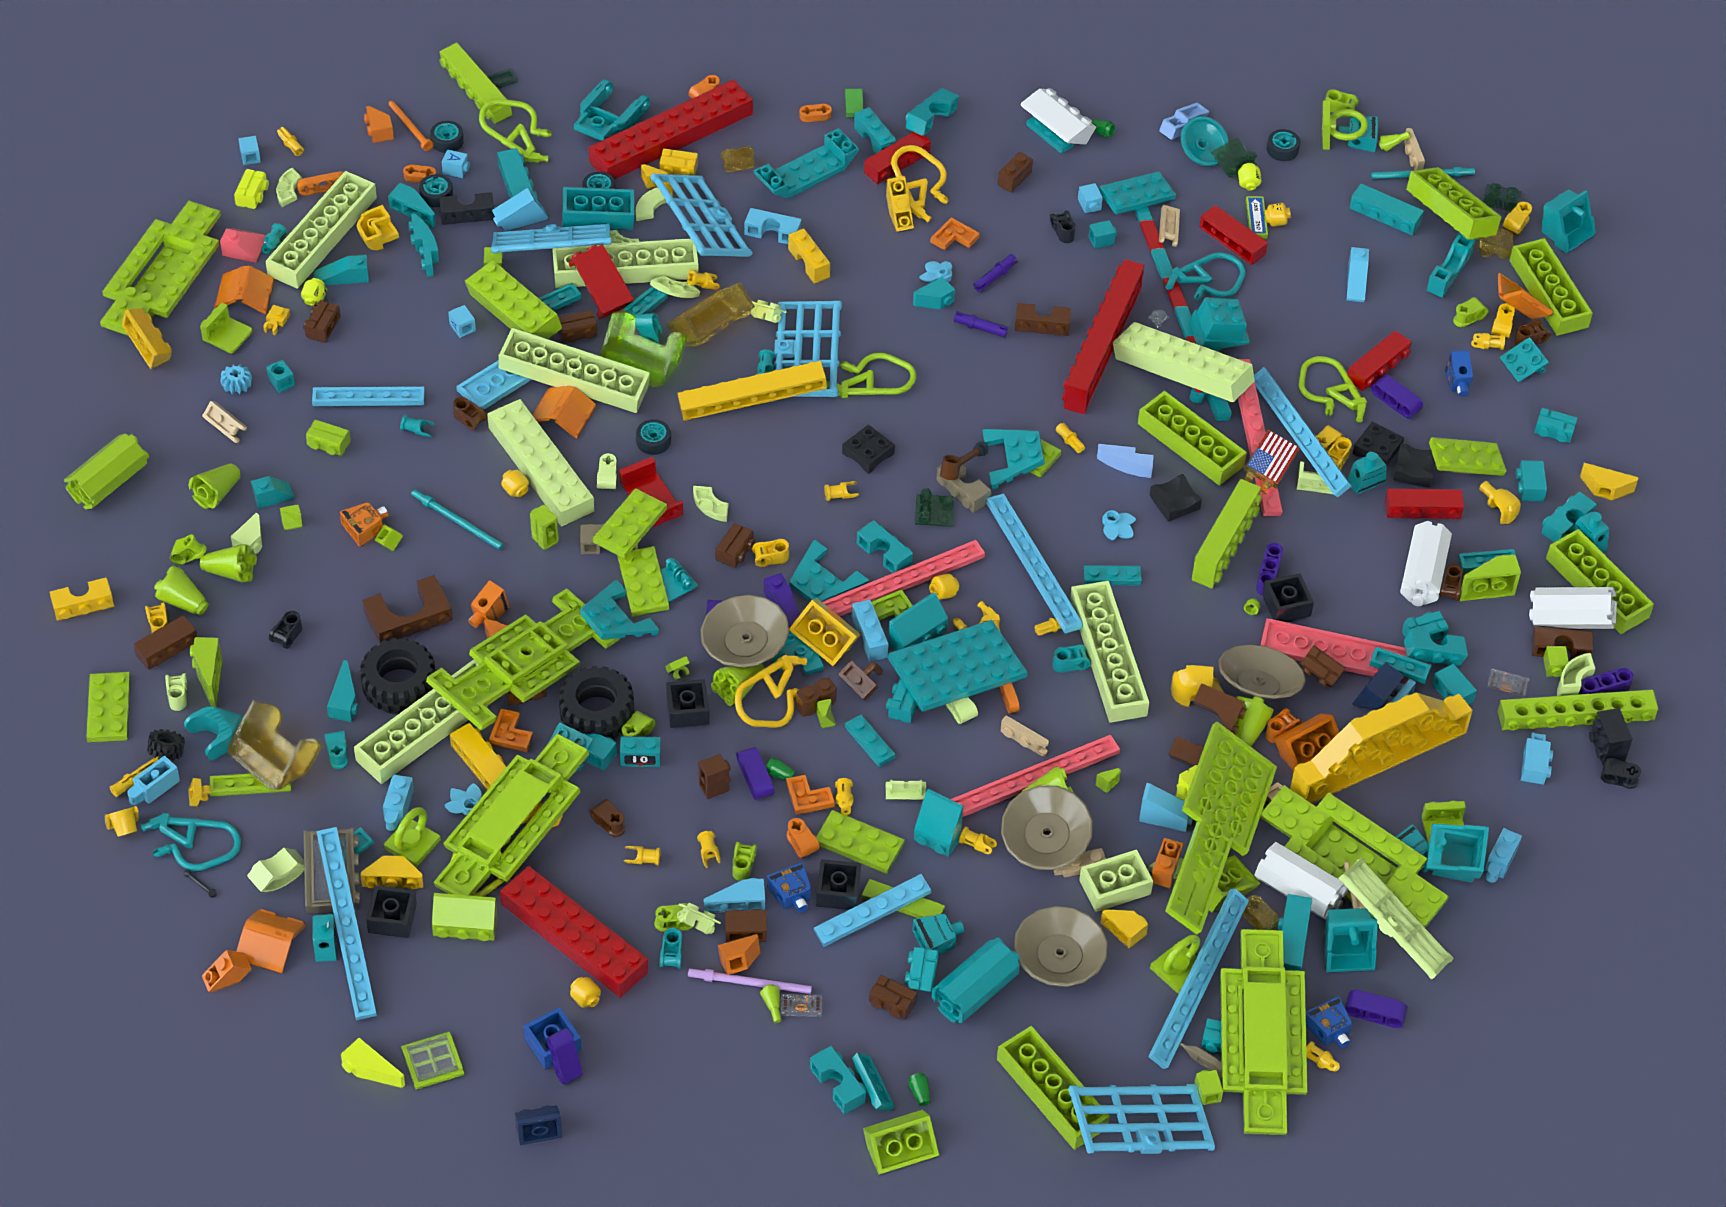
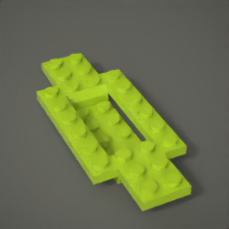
M188 201L172 224L155 219L102 291L104 297L113 299L115 302L100 321L101 327L128 336L122 326L124 312L128 309L142 308L151 317L157 314L168 318L220 245L219 240L207 236L220 218V211ZM164 241V247L135 287H130Z
M556 734L535 760H527L517 754L443 843L445 848L457 855L433 882L435 887L448 894L474 896L491 874L508 882L580 794V788L571 784L568 780L588 757L589 751L569 739ZM546 793L551 794L502 854L500 849Z
M1284 785L1261 813V819L1291 838L1284 846L1285 848L1337 879L1345 873L1344 862H1348L1349 868H1351L1358 859H1364L1366 865L1425 928L1449 898L1448 895L1417 875L1426 864V857L1329 792L1316 807ZM1333 822H1335L1336 824H1338L1339 826H1341L1342 828L1356 836L1358 839H1360L1361 841H1363L1364 843H1366L1367 845H1369L1370 847H1372L1373 849H1375L1376 851H1378L1379 853H1381L1382 855L1396 863L1398 867H1395L1394 865H1392L1391 863H1389L1388 861H1386L1385 859L1371 851L1369 848H1367L1366 846H1364L1363 844H1361L1360 842H1358L1357 840H1355L1354 838H1352L1351 836H1349L1348 834L1334 826ZM1348 889L1344 898L1352 903L1350 891Z
M1241 929V969L1221 968L1222 1089L1223 1092L1243 1093L1244 1134L1286 1135V1094H1307L1305 971L1285 970L1283 931ZM1242 989H1244V1046H1245V1068H1244V1052H1243V991H1242Z

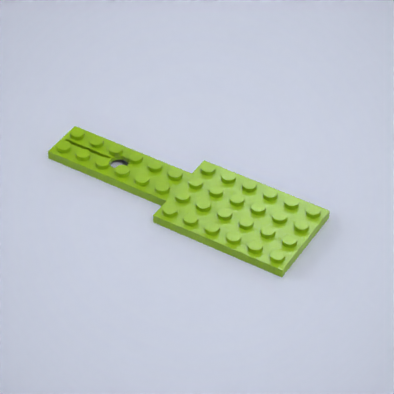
M1215 722L1211 727L1182 807V811L1197 821L1165 910V912L1196 935L1202 932L1230 848H1233L1242 856L1246 855L1249 851L1277 769L1276 765L1219 722ZM1194 870L1200 872L1202 884L1195 881L1193 877Z

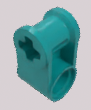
M656 313L637 314L635 324L643 342L648 346H657L659 343L658 337L662 333L663 328Z
M1075 645L1057 648L1054 652L1052 668L1059 673L1087 669L1091 665V661L1087 658L1086 646Z
M345 731L326 733L325 741L331 766L334 769L346 767L348 756Z
M669 928L663 935L660 968L675 966L677 969H681L682 933L676 928Z

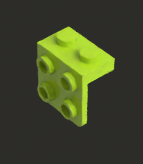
M224 303L214 308L209 317L203 320L200 325L202 340L228 353H234L252 334L251 327L229 317L228 305Z
M1453 800L1449 802L1425 803L1421 817L1428 844L1430 842L1432 823L1464 826L1463 816L1466 809L1464 801Z

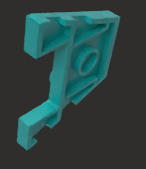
M982 430L984 443L987 446L1004 443L1008 468L989 472L992 489L998 488L999 484L1005 481L1008 483L1014 480L1013 477L1021 473L1026 474L1045 464L1039 431Z
M814 540L790 579L789 587L809 602L815 598L823 602L868 584L869 579L856 571L842 582L817 563L827 554V548Z
M618 580L613 581L584 605L579 613L601 639L625 638V635L642 637L643 634L651 633V636H656L660 630L650 618L633 623L614 600L625 597L627 592Z

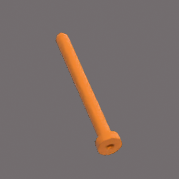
M389 101L390 108L420 141L421 148L424 151L431 150L433 142L424 137L394 101Z

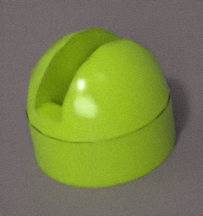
M1255 598L1249 599L1244 605L1245 612L1250 615H1256L1260 610V602Z

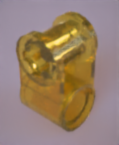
M750 146L726 149L721 153V159L724 161L723 167L726 172L751 169L755 166L754 149Z
M1256 895L1247 898L1249 902L1243 912V916L1256 930H1273L1278 926L1279 916L1262 898Z

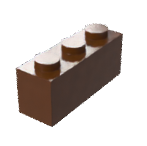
M183 615L135 642V654L144 666L150 670L194 645L195 637H197L196 629Z

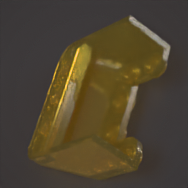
M739 282L713 293L667 322L666 325L686 346H692L693 348L709 341V338L716 334V329L722 330L729 326L728 322L732 319L736 321L751 314L750 310L755 306L743 285Z
M252 701L229 743L228 752L233 759L268 788L280 790L309 772L323 744L317 739L308 738L306 740L300 739L297 747H295L277 732L283 719L281 710L274 704Z

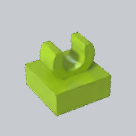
M685 656L669 663L665 668L668 673L674 671L673 676L678 680L680 679L679 670L683 671L685 676L689 675V670L685 667L689 664V660Z

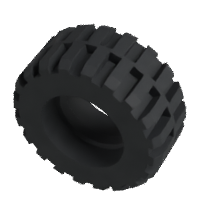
M392 638L391 641L387 642L384 640L380 642V645L373 646L371 652L368 651L361 662L360 674L363 693L369 703H373L377 709L383 708L384 712L390 713V711H394L395 714H400L401 711H404L434 689L426 682L427 677L436 671L433 656L424 645L421 644L419 646V642L414 640L408 641L407 638H402V640ZM396 669H406L415 673L410 679L403 682H390L382 678L386 673Z
M591 666L589 669L586 667L580 669V672L575 671L570 675L571 678H566L559 691L560 718L564 725L584 734H600L604 737H612V739L617 737L619 732L622 733L623 725L634 714V691H632L631 683L627 681L623 674L619 675V671L615 669L609 670V667L602 666V668H597V666ZM592 697H604L613 702L610 707L599 711L588 710L580 705L583 701Z

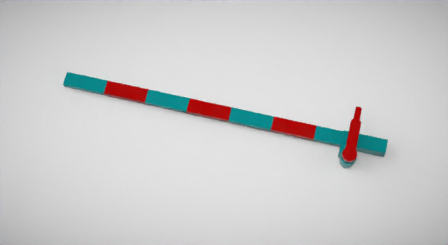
M1148 206L1135 209L1134 212L1165 287L1171 275L1172 266L1163 244L1159 242V234ZM1176 281L1172 290H1167L1166 288L1165 290L1185 340L1196 344L1189 323L1191 314L1180 286ZM1192 388L1189 399L1193 403L1199 404L1203 402L1206 396L1216 422L1229 421L1232 412L1227 400Z

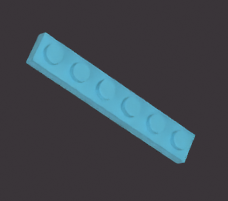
M313 387L312 405H424L425 390L424 387Z
M922 874L814 927V932L823 947H826L931 894V889Z

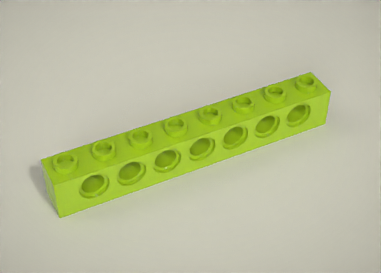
M1653 690L1500 700L1497 712L1502 730L1514 731L1528 728L1593 725L1597 711L1620 708L1626 723L1655 720L1658 705Z

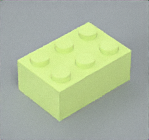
M1137 849L1081 867L1079 881L1095 912L1124 904L1152 893L1153 880Z

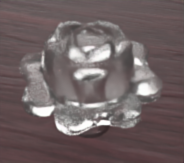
M1163 310L1152 311V315L1148 319H1152L1155 322V328H1162V323L1168 320L1169 316Z

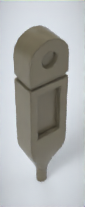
M1180 1042L1179 1045L1187 1051L1193 1060L1210 1071L1217 1070L1218 1076L1222 1077L1221 1061L1197 1046H1188Z

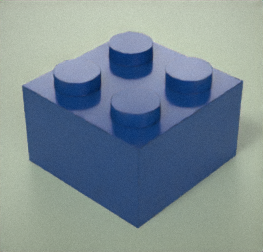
M560 1007L523 1026L524 1039L545 1070L553 1066L547 1037L562 1029L567 1028L571 1033L577 1053L582 1051L581 1037Z

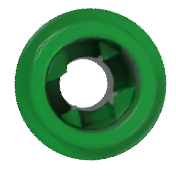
M1091 119V123L1096 126L1094 132L1105 138L1113 136L1115 124L1111 121Z
M771 757L766 766L769 776L783 780L794 777L796 773L779 758Z
M924 1073L911 1075L908 1085L918 1105H928L931 1103L928 1077H925Z

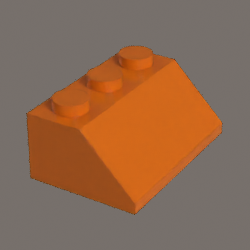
M1320 713L1275 737L1274 740L1280 756L1294 771L1298 764L1311 761L1339 733L1333 715Z

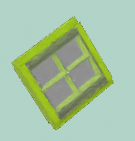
M450 1032L401 1046L416 1090L465 1075Z

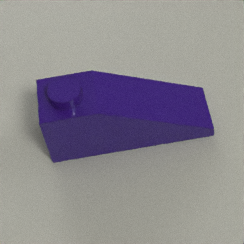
M782 573L764 578V594L766 598L780 606L787 616L788 627L790 628L800 616V612L788 583Z

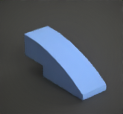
M1199 103L1177 109L1174 116L1163 119L1159 131L1173 140L1181 136L1182 129L1189 120L1198 116L1206 117L1210 111Z
M1098 444L1097 459L1103 463L1131 475L1151 478L1154 455L1135 453V447Z

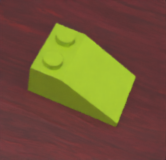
M1516 555L1496 556L1464 575L1459 601L1515 596L1521 574Z
M195 637L194 645L190 646V657H193L192 667L196 668L197 677L210 705L216 707L223 664L219 638Z
M1235 855L1226 859L1209 909L1211 913L1221 909L1229 890L1235 888L1245 896L1260 885V882ZM1195 870L1193 877L1196 882L1202 884L1200 872Z

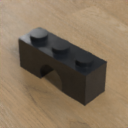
M492 192L475 194V201L469 205L460 204L457 196L439 197L442 225L493 220L495 217L492 211L494 209Z

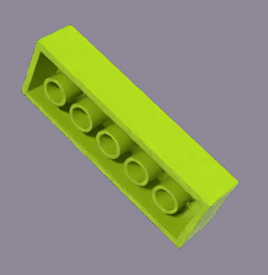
M1439 167L1411 171L1406 190L1425 206L1429 207L1435 214L1443 218L1445 222L1453 226L1455 230L1463 234L1466 239L1487 238L1497 234L1501 216Z
M1543 238L1513 246L1509 261L1531 296L1553 310V313L1545 316L1556 336L1589 328L1593 313L1546 239Z
M493 260L465 280L470 295L510 329L514 328L545 339H549L562 329L557 313Z
M1166 391L1160 393L1139 410L1138 425L1219 486L1244 467L1247 454L1245 450Z
M1242 479L1239 480L1195 557L1192 581L1211 589L1216 582H1220L1223 569L1227 570L1230 564V557L1235 556L1238 543L1241 544L1244 540V532L1246 530L1249 531L1253 522L1252 518H1256L1259 513L1260 507L1258 505L1262 499L1260 486Z
M1579 529L1550 544L1546 559L1573 587L1614 588L1616 596L1612 597V600L1617 602L1616 623L1613 624L1620 634L1650 618L1654 603Z
M1030 1026L998 1046V1062L1069 1145L1076 1150L1085 1144L1069 1093L1070 1085L1084 1086L1037 1031ZM1079 1096L1082 1106L1100 1105L1093 1096ZM1085 1114L1087 1124H1109V1114ZM1090 1133L1091 1138H1094V1137H1096L1097 1135L1100 1134V1133Z

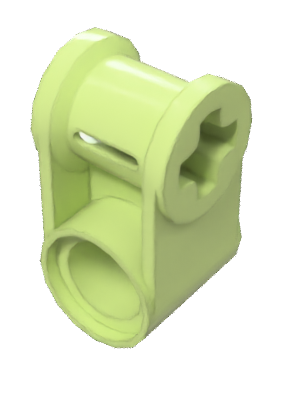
M607 453L600 457L599 472L597 474V488L616 490L617 460L613 454Z
M182 673L179 676L166 675L169 706L175 711L183 710L187 706L186 673Z
M969 697L946 704V707L958 724L978 716L977 708Z

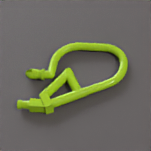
M493 99L482 106L479 113V122L485 132L508 148H517L519 154L523 155L525 162H548V155L544 156L540 155V153H535L536 149L522 124H519L506 138L490 128L485 121L486 111L494 105L521 107L531 115L530 133L538 137H550L552 135L550 130L537 129V114L529 104L507 99ZM519 134L527 147L526 151L513 143Z
M887 353L870 354L863 358L857 367L854 364L842 361L840 363L842 369L850 373L859 374L868 362L875 359H885L906 368L910 373V379L904 386L899 388H874V371L868 370L853 378L842 381V385L837 383L838 395L842 396V398H848V395L901 394L908 391L914 385L917 378L916 370L910 363ZM826 380V385L829 389V381ZM866 380V388H848Z
M1316 356L1306 360L1301 366L1298 383L1302 395L1311 401L1325 403V414L1327 417L1328 414H1330L1329 417L1333 414L1335 405L1332 398L1313 395L1305 388L1307 368L1311 364H1331L1337 368L1345 383L1326 388L1327 395L1335 398L1351 410H1357L1356 421L1363 422L1367 401L1365 397H1361L1342 364L1333 358ZM1349 390L1354 400L1348 399L1339 392Z

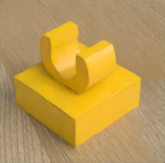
M193 778L188 789L189 806H198L200 800H208V794H211L210 786H201V779Z

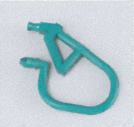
M1216 252L1180 269L1178 267L1172 269L1165 288L1172 290L1176 281L1179 284L1202 283L1196 290L1195 300L1196 298L1197 301L1201 300L1205 292L1217 297H1229L1238 292L1246 276V269L1237 257L1224 252ZM1222 258L1236 264L1240 274L1232 289L1219 291L1204 285L1212 283L1213 278L1201 265L1213 259ZM1195 270L1200 276H1186L1185 273Z
M162 813L160 816L149 819V822L140 824L142 832L148 829L160 828V832L187 848L193 847L196 827L223 828L229 831L234 839L232 850L224 856L205 863L192 864L187 862L182 857L175 843L166 844L152 852L154 857H161L167 853L170 854L172 851L176 861L183 868L191 871H202L233 859L241 848V837L237 829L223 821L170 817L168 813ZM169 825L188 826L187 836L185 837L171 829Z

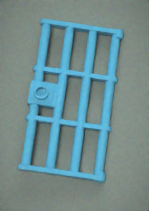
M652 174L650 176L653 183L657 185L666 199V203L681 222L682 228L692 239L701 256L749 257L753 254L736 230L735 225L732 224L730 214L726 208L720 206V202L716 200L705 183L703 176ZM663 182L670 183L679 199L672 197ZM678 183H684L693 199L686 197ZM692 183H698L708 200L700 197ZM679 206L686 208L695 223L688 222ZM693 206L701 209L710 224L703 223ZM695 231H701L711 248H705ZM709 231L716 232L725 248L718 246ZM724 232H730L740 249L733 247Z
M610 223L570 227L550 224L546 225L543 229L494 232L491 252L610 245L612 242L610 239Z
M778 302L781 310L797 309L796 330H785L786 313L781 312L774 350L776 358L774 366L776 370L821 361L822 367H830L829 389L792 397H837V367L840 363L838 360L839 337L841 336L839 324L842 302ZM804 309H815L814 330H803ZM822 309H833L832 330H821ZM803 337H814L812 360H802ZM821 337H832L831 360H820ZM785 338H795V340H785ZM794 357V360H783V358Z
M1151 1084L1150 1086L1116 1087V1085H1110V1087L1069 1086L1070 1097L1074 1105L1087 1153H1094V1151L1134 1152L1140 1150L1141 1154H1159L1162 1150L1174 1152L1175 1150L1208 1149V1151H1214L1215 1149L1196 1084H1187L1186 1086H1156ZM1190 1094L1193 1104H1162L1160 1095ZM1111 1095L1114 1104L1082 1106L1079 1096ZM1119 1095H1151L1154 1104L1122 1105ZM1196 1112L1199 1122L1168 1123L1165 1113ZM1125 1113H1157L1160 1123H1127ZM1085 1114H1117L1119 1124H1087ZM1158 1131H1163L1165 1141H1161ZM1171 1131H1202L1205 1140L1174 1141ZM1122 1132L1125 1142L1093 1143L1090 1133ZM1130 1132L1136 1133L1137 1142H1133Z

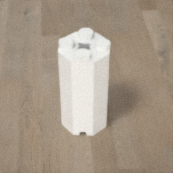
M1426 521L1414 527L1400 593L1408 601L1412 602L1414 606L1426 605L1437 601L1439 598L1452 535L1443 524L1438 523L1437 526H1434L1432 522Z
M1613 587L1536 588L1531 590L1530 599L1533 602V609H1530L1529 613L1530 620H1533V626L1614 629L1613 623H1616L1617 602L1612 600V597L1616 596V592Z
M1277 842L1266 851L1265 854L1267 856L1264 860L1261 859L1254 875L1258 880L1286 897L1288 894L1312 898L1310 911L1326 920L1328 910L1341 908L1343 904L1341 899L1348 891V888L1342 881Z

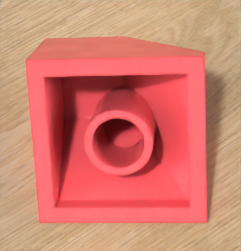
M227 228L220 240L222 256L256 263L262 252L261 248L266 235Z

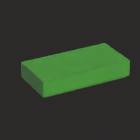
M845 89L846 117H854V113L863 110L862 89Z

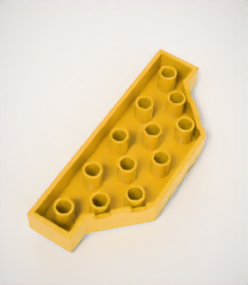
M1417 692L1412 695H1405L1394 703L1386 704L1383 708L1372 710L1363 717L1354 718L1311 761L1300 763L1294 768L1290 789L1311 804L1323 799L1328 792L1330 794L1339 792L1466 734L1473 710L1460 694L1453 697L1449 696L1444 701Z

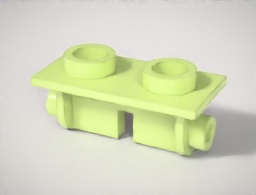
M758 300L757 303L749 302L754 304V307L751 309V315L754 318L776 323L781 319V312L787 313V311L780 309V305L770 303V306H768V302Z
M890 780V782H886V799L924 800L926 782H922V780L908 782Z
M679 903V906L683 907V910L677 914L680 922L693 927L697 920L695 928L705 934H712L714 932L715 923L721 924V922L714 919L716 915L707 911L701 913L698 911L699 907L688 903L687 906Z

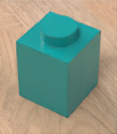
M1110 220L1094 223L1089 226L1088 237L1094 249L1114 245L1117 230L1112 226Z

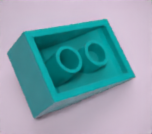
M927 789L914 828V840L920 845L930 847L937 853L949 857L958 844L961 835L963 805Z

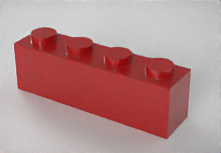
M912 132L864 160V173L876 184L886 181L895 174L892 169L891 160L898 149L903 146L914 145L923 148L930 154L931 141L925 135L922 136ZM913 151L903 153L897 161L900 172L922 159L923 156Z
M1216 205L1201 215L1199 228L1249 264L1253 265L1266 255L1268 242Z
M1395 330L1348 368L1347 375L1357 388L1364 391L1366 388L1371 387L1380 377L1382 378L1391 368H1395L1403 358L1406 359L1410 355L1412 342Z
M1387 489L1385 497L1387 518L1461 519L1464 509L1462 490Z

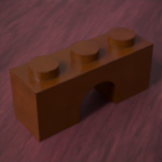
M1017 303L1015 331L1068 336L1071 308L1053 306V312L1050 315L1041 316L1036 313L1035 304Z
M1535 626L1531 637L1532 656L1544 657L1547 646H1566V649L1570 652V660L1583 654L1591 653L1592 655L1593 632Z

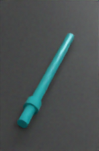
M1453 167V169H1441L1453 177L1475 175V168ZM1411 171L1371 172V179L1409 178Z
M416 489L412 491L411 495L420 500L422 505L427 508L431 507L498 550L503 548V543L435 502L433 497L424 495Z

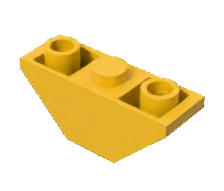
M905 176L887 179L886 197L889 214L895 230L913 229Z
M1588 463L1583 464L1580 478L1593 495L1609 500H1615L1633 493L1639 478Z
M382 856L364 869L360 875L362 887L374 888L376 885L417 889L424 886L422 873L404 856Z

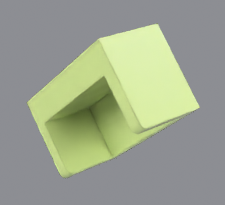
M1300 461L1297 490L1333 494L1318 472L1303 471L1304 462Z

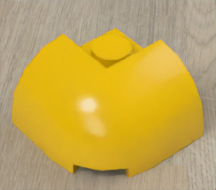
M383 205L362 213L357 221L358 232L371 250L383 249V244L399 238V233L392 224L390 215Z
M1186 665V669L1179 670L1178 672L1174 671L1171 682V694L1174 700L1183 706L1189 707L1190 701L1194 700L1201 683L1212 687L1214 667Z

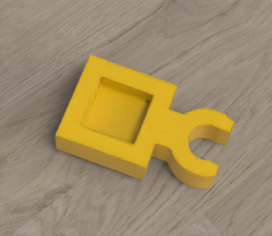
M273 305L266 316V323L263 326L264 332L273 328V335H276L278 326L283 327L289 318L290 309Z

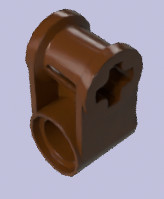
M1535 320L1518 328L1515 345L1517 346L1529 337L1535 345L1541 344L1550 338L1551 333L1542 326L1540 320Z
M457 397L453 401L454 418L463 423L468 429L474 431L477 429L478 424L487 420L486 412L467 398Z
M1452 563L1446 567L1439 597H1450L1458 601L1463 569L1460 565Z
M605 799L589 811L593 821L612 837H620L624 834V815L608 799Z

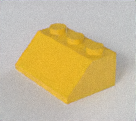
M142 308L126 310L122 326L149 368L153 369L170 360L172 349L161 338L160 330L152 324L151 316L145 313Z
M818 598L811 600L789 628L794 635L832 666L847 653L861 635Z

